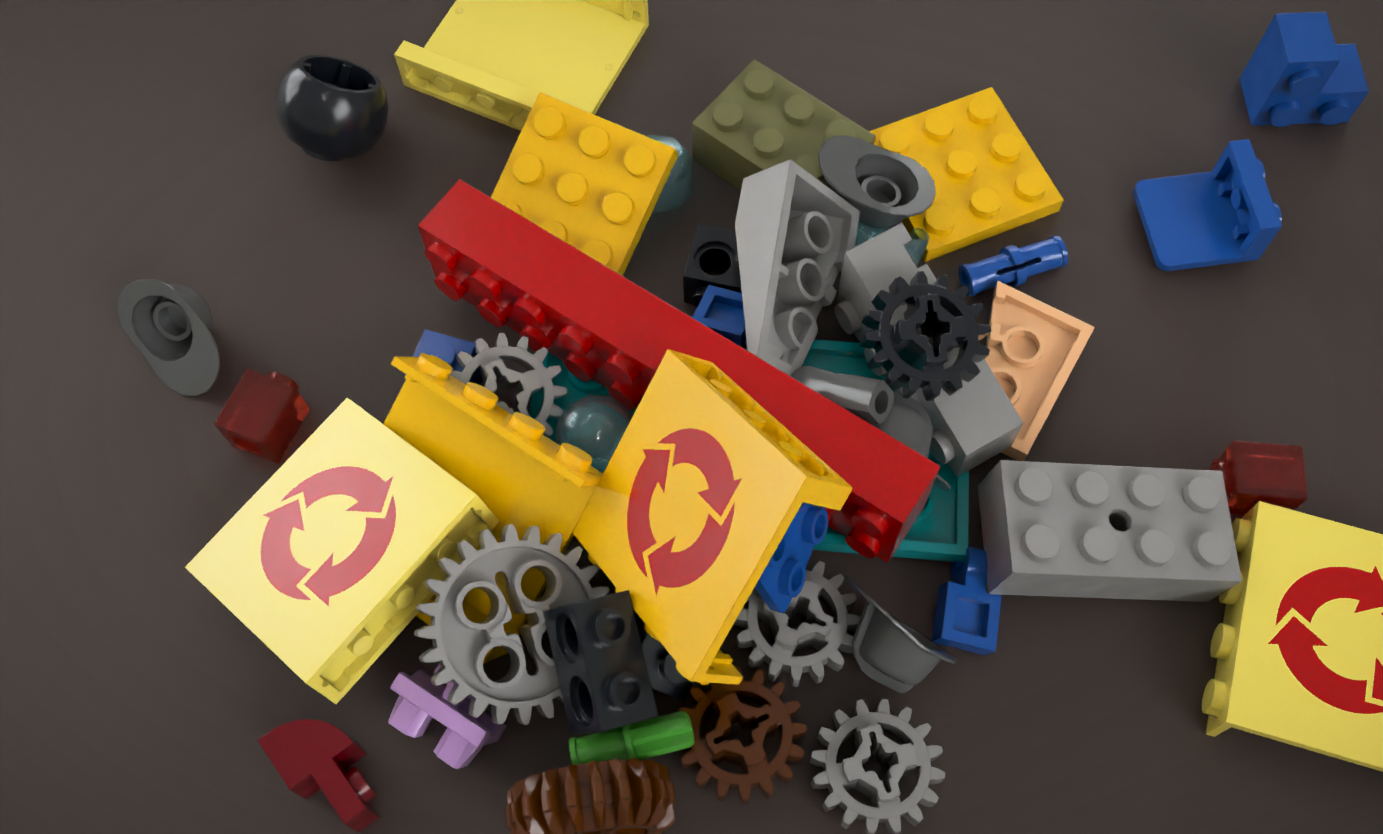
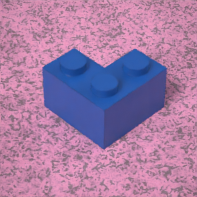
M1327 12L1276 13L1239 78L1251 126L1274 125L1284 127L1291 124L1307 123L1334 125L1348 122L1369 93L1355 43H1335Z

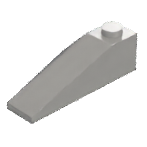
M791 159L743 178L735 220L747 350L789 376L802 366L818 333L817 317L822 307L830 305L837 291L834 289L833 284L838 273L842 271L845 252L855 247L860 215L858 209Z

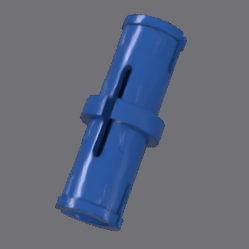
M1058 235L1020 248L1015 245L1006 246L1000 249L998 255L970 264L960 265L958 269L959 281L961 286L966 285L969 288L967 296L970 297L995 288L997 281L1004 284L1009 283L1010 286L1016 287L1026 283L1027 277L1067 266L1068 252L1063 240Z

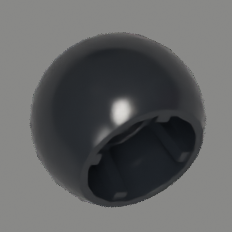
M308 55L293 63L283 75L277 90L276 111L279 123L286 136L300 146L306 154L324 161H340L344 158L358 157L366 153L379 140L387 124L388 99L381 80L369 69L338 57Z

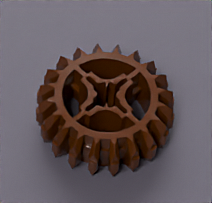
M615 758L609 761L596 762L593 760L584 764H570L567 767L548 769L544 773L531 774L525 779L518 780L507 791L508 807H505L506 826L509 828L510 834H660L675 823L674 806L677 804L674 783L670 781L667 766L651 759L640 761L637 758L629 760H618Z

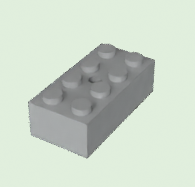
M1000 460L978 485L983 546L988 562V594L1209 602L1242 582L1222 471Z

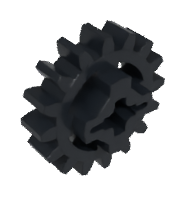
M918 271L911 279L910 286L899 276L890 284L889 292L880 290L871 301L876 310H868L862 318L861 323L873 329V331L863 336L860 340V347L874 348L876 353L866 364L868 369H876L883 366L887 371L883 380L888 386L896 380L903 383L902 397L910 398L918 388H922L926 401H933L941 393V388L949 396L955 394L963 387L962 380L969 382L980 373L979 368L974 362H981L989 355L990 349L978 343V340L983 339L991 332L989 325L976 324L975 317L984 309L982 303L968 306L963 301L969 290L966 285L961 286L955 292L948 290V275L941 274L932 285L928 284L924 271ZM907 304V310L903 313L904 320H899L896 324L890 325L894 311ZM918 328H921L922 335L917 334L916 330ZM930 337H932L933 343L931 345L928 339ZM960 347L953 365L944 369L943 364L948 361L947 352H950L953 348Z

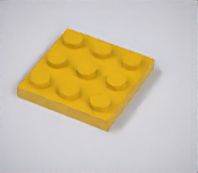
M992 87L869 131L876 136L874 145L914 159L926 168L934 180L936 194L932 205L922 214L906 217L902 220L903 225L925 262L1056 213L1060 210L1064 201Z
M539 92L491 198L623 276L679 153L671 146Z

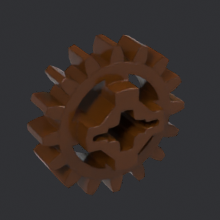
M735 667L742 675L740 668ZM759 669L753 675L751 681H743L742 679L739 685L710 682V691L707 693L693 686L689 692L690 698L696 707L694 709L679 708L678 711L687 712L695 737L694 745L690 747L691 750L680 758L681 766L683 769L698 766L700 771L696 776L695 786L701 789L710 781L717 784V800L719 801L725 799L730 789L738 790L741 803L748 804L751 789L756 787L759 788L767 799L772 797L774 788L771 779L776 777L788 784L792 780L793 772L785 762L787 760L801 762L805 752L801 747L792 743V740L805 737L807 732L806 724L791 722V719L800 710L801 705L799 701H789L784 704L781 698L784 693L785 684L780 681L770 689L764 687V671ZM738 697L754 699L764 706L755 708L743 704L739 701ZM714 707L718 719L716 728L705 734V738L700 740L699 735L702 722L707 713ZM738 723L743 731L753 729L749 746L743 747L738 739L727 741L730 738L732 724ZM780 730L781 745L774 759L768 763L767 755L763 749L766 739L774 736L776 731ZM722 761L730 762L741 766L744 774L724 771L717 767L716 764Z

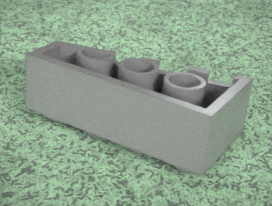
M903 223L845 252L834 312L842 329L847 334L854 333L859 341L866 333L873 331V329L861 323L863 316L868 310H876L871 301L880 290L889 292V286L895 278L901 276L910 286V281L918 271H924L928 284L933 285L937 280L927 264L917 268L904 246L909 244L912 238ZM907 304L894 311L890 325L896 324L899 320H904L903 313L907 310ZM918 328L916 330L917 334L922 335L921 328ZM932 337L928 338L930 345L933 343ZM960 347L953 348L950 352H947L948 361L943 364L944 369L953 365ZM864 348V355L868 363L876 354L874 348ZM985 359L981 362H974L979 368L980 373L969 382L962 380L963 387L955 394L949 396L941 388V393L933 401H926L922 388H918L911 396V398L920 402L930 416L933 427L930 452L939 463H947L956 477L1011 447L1023 425V421ZM883 366L872 369L878 376H885L887 373ZM896 380L891 386L896 392L902 393L903 383Z

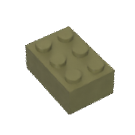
M754 59L692 122V159L740 191L743 178L791 159L840 196L826 181L819 168L818 153L822 144L833 136L844 135L874 144L876 136Z

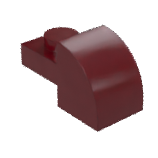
M315 719L295 720L272 729L257 740L289 790L307 799L321 789L342 822L357 832H361L379 818L369 802L377 796L373 786L356 765L349 771L347 770V768L367 753L336 726Z

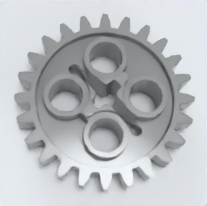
M508 524L503 526L500 543H497L489 529L480 531L478 536L479 550H476L465 540L460 541L456 546L462 561L457 563L445 557L440 558L437 563L447 577L444 581L427 579L423 584L437 596L434 603L416 605L417 611L431 616V625L415 630L414 636L432 639L433 647L421 654L419 659L421 662L439 661L442 667L433 675L430 681L436 686L449 681L454 683L447 698L450 703L456 705L468 695L472 696L468 714L478 718L487 706L491 704L492 721L501 725L505 722L510 708H513L518 723L523 725L529 724L532 706H535L543 717L553 718L554 707L552 699L557 698L562 703L563 699L554 658H549L544 653L541 645L542 635L547 629L543 611L605 596L610 592L609 587L591 588L588 581L596 574L599 567L597 565H589L579 569L576 563L583 550L580 546L572 547L564 553L559 552L562 543V534L560 533L550 535L544 544H541L539 526L533 525L528 527L522 540H519L514 525ZM531 567L537 568L546 578L547 586L545 593L537 601L528 599L521 589L522 576ZM497 572H502L505 576L506 590L512 611L515 614H525L527 616L528 623L520 627V635L528 653L534 659L537 668L534 675L530 676L527 673L525 654L520 637L517 634L505 633L503 624L512 619V614L503 593L497 587L495 581V574ZM473 588H479L486 592L491 602L490 613L480 623L471 622L463 612L462 604L464 597ZM501 646L510 655V669L503 678L492 681L484 672V657L492 648Z

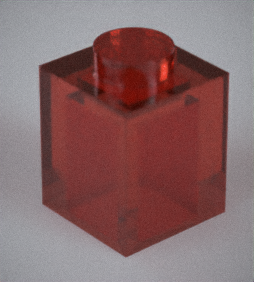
M247 368L214 425L231 446L279 464L310 409L298 392V384L289 377L274 371L269 372L268 376Z
M1234 440L1217 460H1213L1210 466V470L1222 471L1230 514L1245 515L1259 501L1296 510L1308 499L1303 446Z

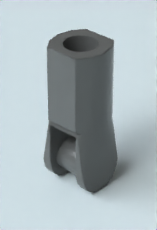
M812 366L800 367L791 374L792 378L868 423L880 425L891 413L894 403V392L884 380L843 373L835 374L834 372Z

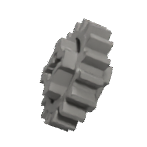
M499 333L495 347L489 348L488 344L482 338H479L475 342L477 355L474 358L463 351L457 355V360L464 370L462 372L452 371L450 375L464 384L469 382L473 373L479 368L481 371L480 375L484 381L483 387L493 393L497 390L496 379L498 383H502L505 389L516 388L518 394L512 401L514 410L512 408L509 409L504 401L496 403L512 415L514 412H519L530 416L526 409L529 397L541 390V406L535 420L545 427L546 430L543 435L546 437L551 436L553 430L546 420L547 418L560 419L563 417L564 410L554 405L553 400L566 395L567 388L553 386L552 379L562 370L559 365L548 368L543 365L542 361L548 353L545 347L533 355L527 351L528 337L522 336L516 347L508 346L505 333ZM502 359L517 361L530 370L520 373L508 369Z
M819 561L812 571L806 570L805 582L798 596L792 597L784 613L770 610L764 601L751 593L744 605L746 609L741 610L733 624L740 628H747L737 635L736 644L738 648L753 647L754 650L749 656L748 665L754 668L766 662L770 665L768 680L772 682L777 679L781 671L789 673L792 687H798L802 673L809 672L816 684L821 683L824 678V665H828L836 672L842 669L845 661L839 650L845 653H853V636L846 632L856 631L861 617L855 614H848L847 612L855 607L857 596L855 593L840 594L839 591L844 582V577L841 574L834 576L830 580L823 577L824 562ZM820 596L828 603L834 617L823 612L818 600ZM796 612L806 616L805 622H802L797 630L787 626L788 619H792ZM757 618L762 620V625L771 629L775 639L773 647L762 636ZM810 647L819 650L808 656H794L796 652Z
M861 699L856 701L854 717L851 719L840 709L834 712L832 720L837 729L836 732L821 727L817 739L822 745L827 747V750L812 751L810 763L822 767L824 772L813 777L811 784L813 789L828 788L830 794L822 805L825 812L833 810L838 806L845 811L841 821L843 828L847 829L857 818L864 821L863 829L865 834H875L878 823H884L889 834H899L901 832L900 817L903 816L914 826L924 819L917 803L927 807H933L937 803L939 797L933 790L928 788V785L939 784L945 779L944 771L931 767V762L937 759L943 753V750L938 745L926 746L924 738L931 729L928 723L919 725L915 729L909 724L912 714L911 708L906 706L897 717L890 714L888 699H881L876 712H869L867 705ZM882 730L895 734L905 744L899 745L883 735ZM854 733L856 754L854 757L843 759L841 763H836L839 747L845 739ZM871 755L875 756L878 763H888L890 766L883 780H879L875 771L865 772L863 769ZM916 771V781L911 794L904 801L900 802L899 796L901 792L898 785L900 778ZM855 789L870 798L872 807L858 802L846 790Z

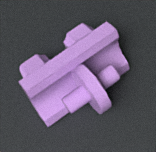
M440 664L435 669L434 674L442 667ZM423 669L416 671L412 676L399 672L390 687L391 690L399 694V697L396 700L388 723L403 734L417 738L423 736L433 718L439 721L447 729L433 752L451 767L459 769L468 766L483 746L497 742L507 727L505 724L494 723L492 716L485 711L478 718L468 714L469 700H471L472 696L468 695L456 705L447 700L449 692L454 685L452 681L436 686L430 681L433 676Z

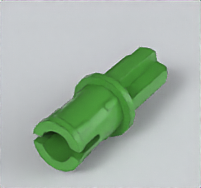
M680 711L591 735L569 738V751L572 764L575 765L589 763L593 760L596 762L609 761L615 758L618 760L633 758L644 760L690 748L694 745L695 737L690 717L687 712Z

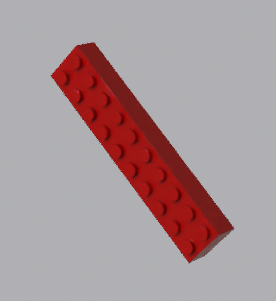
M461 179L456 182L418 225L426 248L424 254L431 263L436 277L434 282L441 292L452 300L459 301L463 298L477 308L479 314L496 327L506 325L519 333L520 338L522 336L528 337V347L535 352L545 347L549 353L561 359L565 367L574 376L585 382L593 379L607 388L611 397L627 409L634 410L638 407L668 349L713 362L853 487L840 511L826 507L825 509L828 513V526L845 536L846 543L860 555L867 558H875L877 556L888 563L922 512L941 467L940 465Z

